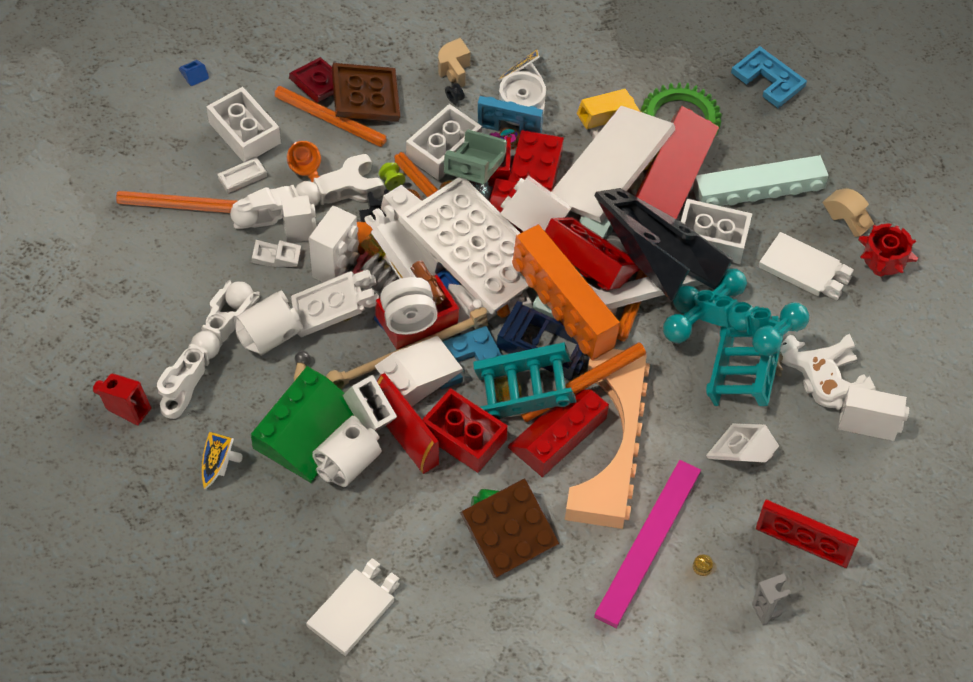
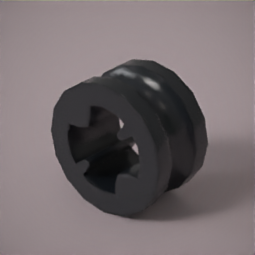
M454 82L451 87L447 86L445 88L446 96L451 103L456 104L458 100L465 98L464 92L458 83Z

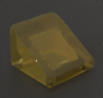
M372 233L361 243V246L371 257L379 253L380 258L385 253Z
M507 376L494 379L495 393L498 401H509L510 394ZM518 382L519 397L522 398L521 384Z

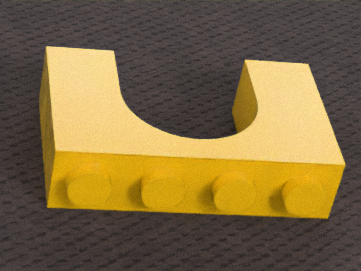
M625 88L582 99L577 115L587 130L606 125L621 105L639 112L640 110L636 106L633 97L629 95ZM652 160L649 162V164L645 167L644 170H647L649 168Z

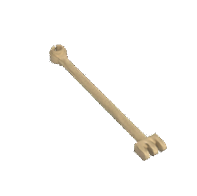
M484 307L470 312V319L401 349L438 336L442 341L470 328L476 330L488 326L487 310ZM394 352L348 372L330 371L326 377L338 388L342 389L350 380L376 370L375 365Z

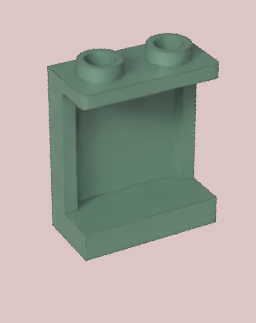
M469 129L466 130L465 140L456 152L448 150L444 154V173L485 184L506 159L507 141Z

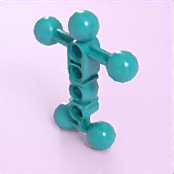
M730 268L720 286L714 291H699L693 286H682L673 304L678 311L685 315L674 314L668 317L663 323V333L666 339L672 343H682L690 337L692 324L700 319L718 326L732 327L740 332L747 331V334L753 335L752 345L755 351L763 356H771L781 348L783 335L788 331L798 332L807 326L810 314L801 303L791 302L781 310L779 322L772 319L771 311L768 308L753 307L749 303L738 302L736 299L733 300L731 297H736L744 292L747 287V279L740 270Z

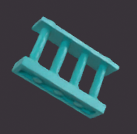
M772 316L773 320L780 322L779 316ZM721 326L720 342L710 383H707L706 386L707 396L710 397L714 406H719L721 394H752L759 406H768L780 349L771 356H763L756 352L754 347H733L735 337H753V335L747 334V331L740 332L732 327ZM730 356H761L760 362L756 366H728ZM726 375H756L755 383H752V385H724Z
M565 342L474 361L473 365L479 380L485 381L487 405L480 406V408L499 420L508 416L556 406L565 407L570 403H575L576 397L571 387L566 388L562 364L570 361L569 351ZM553 365L556 391L543 393L539 369ZM530 370L533 395L520 398L517 373ZM507 375L510 400L497 403L494 378Z

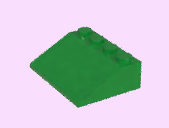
M306 366L251 433L253 449L312 483L318 475L316 471L318 466L314 461L313 451L346 420L354 416L343 397L345 393L326 376Z

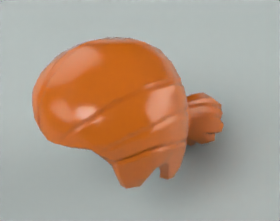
M309 141L293 143L287 152L289 168L295 174L308 176L313 183L314 178L320 177L317 170L321 163V154L317 146Z

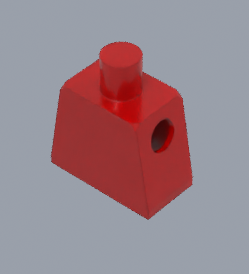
M112 373L105 381L98 380L93 386V392L100 395L108 411L137 426L152 409L139 381Z

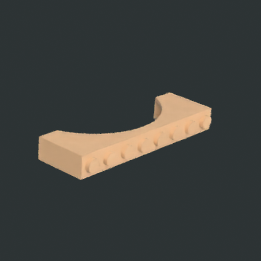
M612 349L594 360L589 358L588 371L624 350ZM647 354L596 382L608 394L618 410L622 423L623 440L616 456L601 473L582 484L569 487L565 520L620 529H623L624 520L629 521L631 506H627V499H632L634 485L629 483L630 478H635L637 464L632 463L633 457H638L639 443H635L636 436L640 437L642 423L638 422V416L643 417L645 403L640 401L641 396H646L647 383L643 382V378L648 377L650 363H646Z

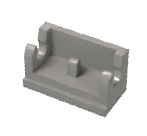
M785 574L764 580L758 584L752 606L762 625L767 624L769 620L778 618L783 612V609H778L775 612L774 609L777 602L786 598L790 593V590L780 592L783 583L787 581Z

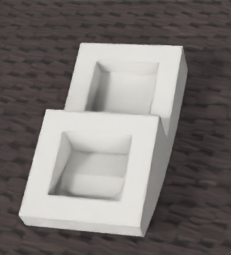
M256 240L251 263L273 267L297 266L301 245L280 240L278 245Z

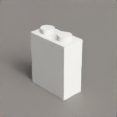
M528 176L525 180L521 178L513 189L516 190V193L512 198L508 196L500 206L503 208L500 214L522 231H526L538 224L545 231L551 218L565 217L572 207Z
M373 375L353 385L343 395L353 415L367 429L372 428L377 431L397 417Z
M849 385L840 412L838 430L894 441L897 433H902L904 421H907L909 407L905 406L907 397Z

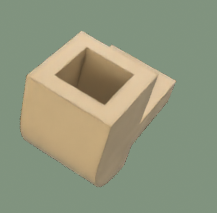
M459 38L445 44L440 49L438 54V73L440 77L447 75L450 82H456L461 88L464 87L466 77L464 68L470 66V51L462 39Z
M852 189L836 190L823 201L833 220L844 219L854 237L861 236L874 225L865 209L869 205L862 195Z

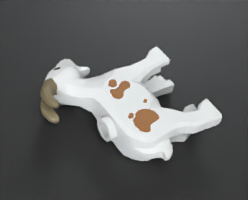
M850 334L843 337L839 343L833 346L798 352V349L803 347L805 342L797 341L793 335H789L782 342L775 374L779 377L782 376L781 371L783 369L780 365L781 363L801 371L805 378L803 385L808 394L811 393L815 402L819 405L840 410L843 406L842 399L846 397L849 385L876 390L870 376L866 378L864 374L860 375L854 383L841 379L838 367L857 362L856 355H854L852 350H849L855 347Z

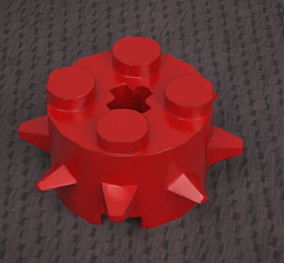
M890 223L878 226L873 225L869 236H860L858 239L865 246L860 258L864 259L867 266L873 270V273L880 277L899 272L903 273L907 262H917L918 257L911 252L916 240L912 239L911 235L904 228L900 230L897 225L891 227L892 224Z

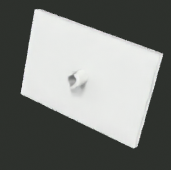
M458 177L400 215L398 220L476 299L482 302V305L491 314H494L530 288L526 283L525 277L521 272H517L512 264L516 235L520 234V232L467 179Z

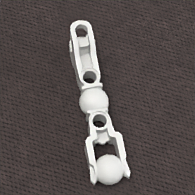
M361 154L348 158L341 169L314 178V183L303 181L296 187L290 185L271 190L263 188L249 194L246 198L233 204L230 215L235 229L274 225L279 219L283 218L281 199L308 195L309 203L314 204V207L319 202L321 205H324V203H334L348 198L358 202H367V194L369 192H372L374 198L377 199L384 194L386 188L379 178L367 179L362 177L370 172L372 161L367 154Z
M229 280L225 283L224 288L220 289L210 301L211 312L206 319V325L201 327V332L193 336L188 349L182 353L174 366L165 369L157 382L158 393L163 396L160 402L163 416L170 419H176L181 416L191 400L195 386L205 372V366L209 365V359L214 358L218 354L222 342L236 330V316L251 308L260 299V292H253L251 286L245 282L237 281L232 283ZM226 302L231 308L237 309L236 312H220ZM173 400L178 403L175 409H167Z

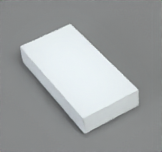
M257 157L218 174V179L228 194L267 177V172Z

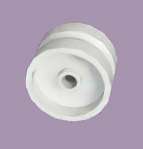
M518 71L510 73L503 78L500 83L499 100L511 101L528 107L534 106L542 109L544 114L546 86L540 77L530 72ZM507 122V123H509V124H512V125H515V126H519V124H517V123Z
M416 277L401 278L391 282L382 290L380 300L385 311L386 325L390 331L397 334H414L426 330L436 321L437 309L428 281Z

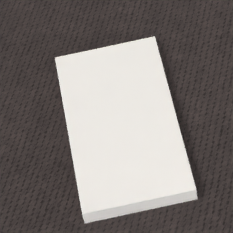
M621 105L551 192L572 207L570 211L602 223L606 215L594 196L596 191L616 188L627 191L676 130L674 123Z

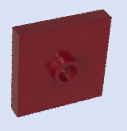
M321 57L289 73V79L317 103L334 94L332 66Z

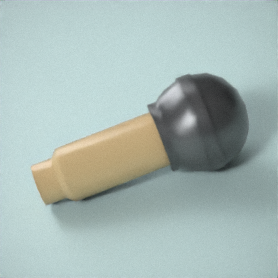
M300 351L295 355L296 369L294 381L311 362V357L306 351Z

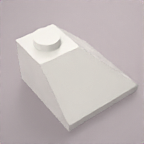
M733 423L706 456L708 459L767 462L772 458L779 445L766 425Z

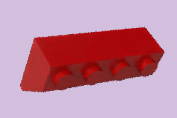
M573 217L551 218L545 229L547 235L571 264L579 268L580 273L585 277L598 281L597 284L605 290L620 288L639 269L628 254Z
M584 389L575 394V403H570L565 407L556 406L547 410L508 445V449L541 477L545 476L607 419L609 404L592 390Z

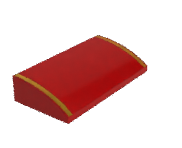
M384 372L378 378L377 383L397 416L386 427L424 474L439 465V441Z

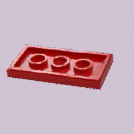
M767 499L762 506L755 528L758 531L844 568L848 567L859 541L856 537Z

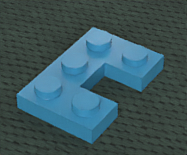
M760 46L733 66L731 73L746 85L760 74L771 81L773 84L764 90L762 97L777 108L796 95L807 83V80Z
M479 97L478 124L482 128L499 131L501 120L519 124V136L521 130L542 134V109L534 106L519 105L511 101L496 100L493 97Z
M487 326L443 341L457 362L473 356L477 361L502 356ZM461 373L442 385L440 389L442 390L463 382Z

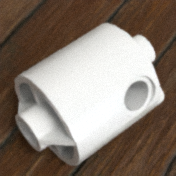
M282 290L236 316V335L245 349L256 352L260 356L304 329L299 321L301 319L294 308H290L288 299Z
M351 416L313 451V458L318 466L316 468L317 473L326 482H334L342 487L348 486L382 452L377 442L379 435L372 428H365L358 418Z

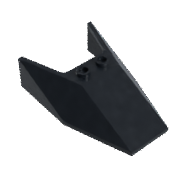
M621 188L596 191L594 195L631 260L671 301H674L687 275L714 290L720 286L733 262L731 257L684 223Z

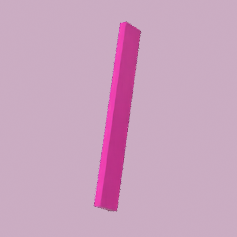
M679 459L595 612L594 618L617 629L696 483L701 469Z

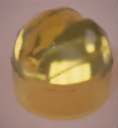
M706 554L698 555L693 562L694 572L700 576L709 575L713 569L712 558Z

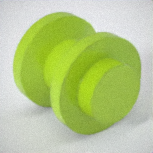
M385 163L379 170V177L385 180L384 185L388 190H394L405 183L406 178L404 174L398 173L400 168L397 163Z

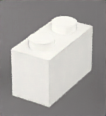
M308 195L281 199L287 242L309 241V236L317 227L314 204L309 203Z

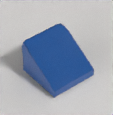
M198 60L179 68V71L190 86L209 79L205 65Z

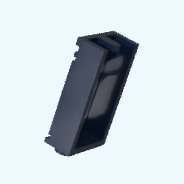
M517 301L498 334L497 347L508 353L538 348L536 346L539 345V339L544 330L571 341L577 345L570 356V361L562 364L564 378L571 381L575 373L580 374L584 366V361H582L584 356H589L582 353L576 340L567 334L564 325L560 321L523 305V302ZM530 324L541 328L537 337L532 340V345L521 340ZM553 365L541 367L554 373Z

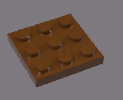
M333 63L332 79L336 117L399 122L400 107L395 68Z
M525 478L460 512L493 578H497L559 544Z

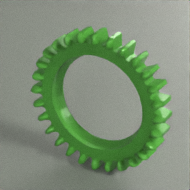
M680 82L677 88H674L672 83L669 84L668 90L665 85L661 86L660 91L655 88L654 92L649 93L648 98L644 99L641 107L642 113L655 117L659 107L669 101H688L698 106L704 113L705 119L710 120L719 129L722 117L720 106L717 105L716 99L711 101V94L705 96V89L698 93L697 85L690 90L689 83L686 84L685 88L681 87Z

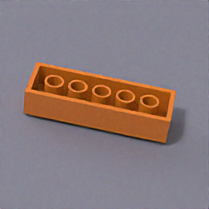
M538 224L516 235L512 260L515 270L521 272L528 286L534 288L541 302L547 304L554 318L564 325L567 334L576 340L582 353L587 354L591 360H594L614 349L620 322L542 227Z

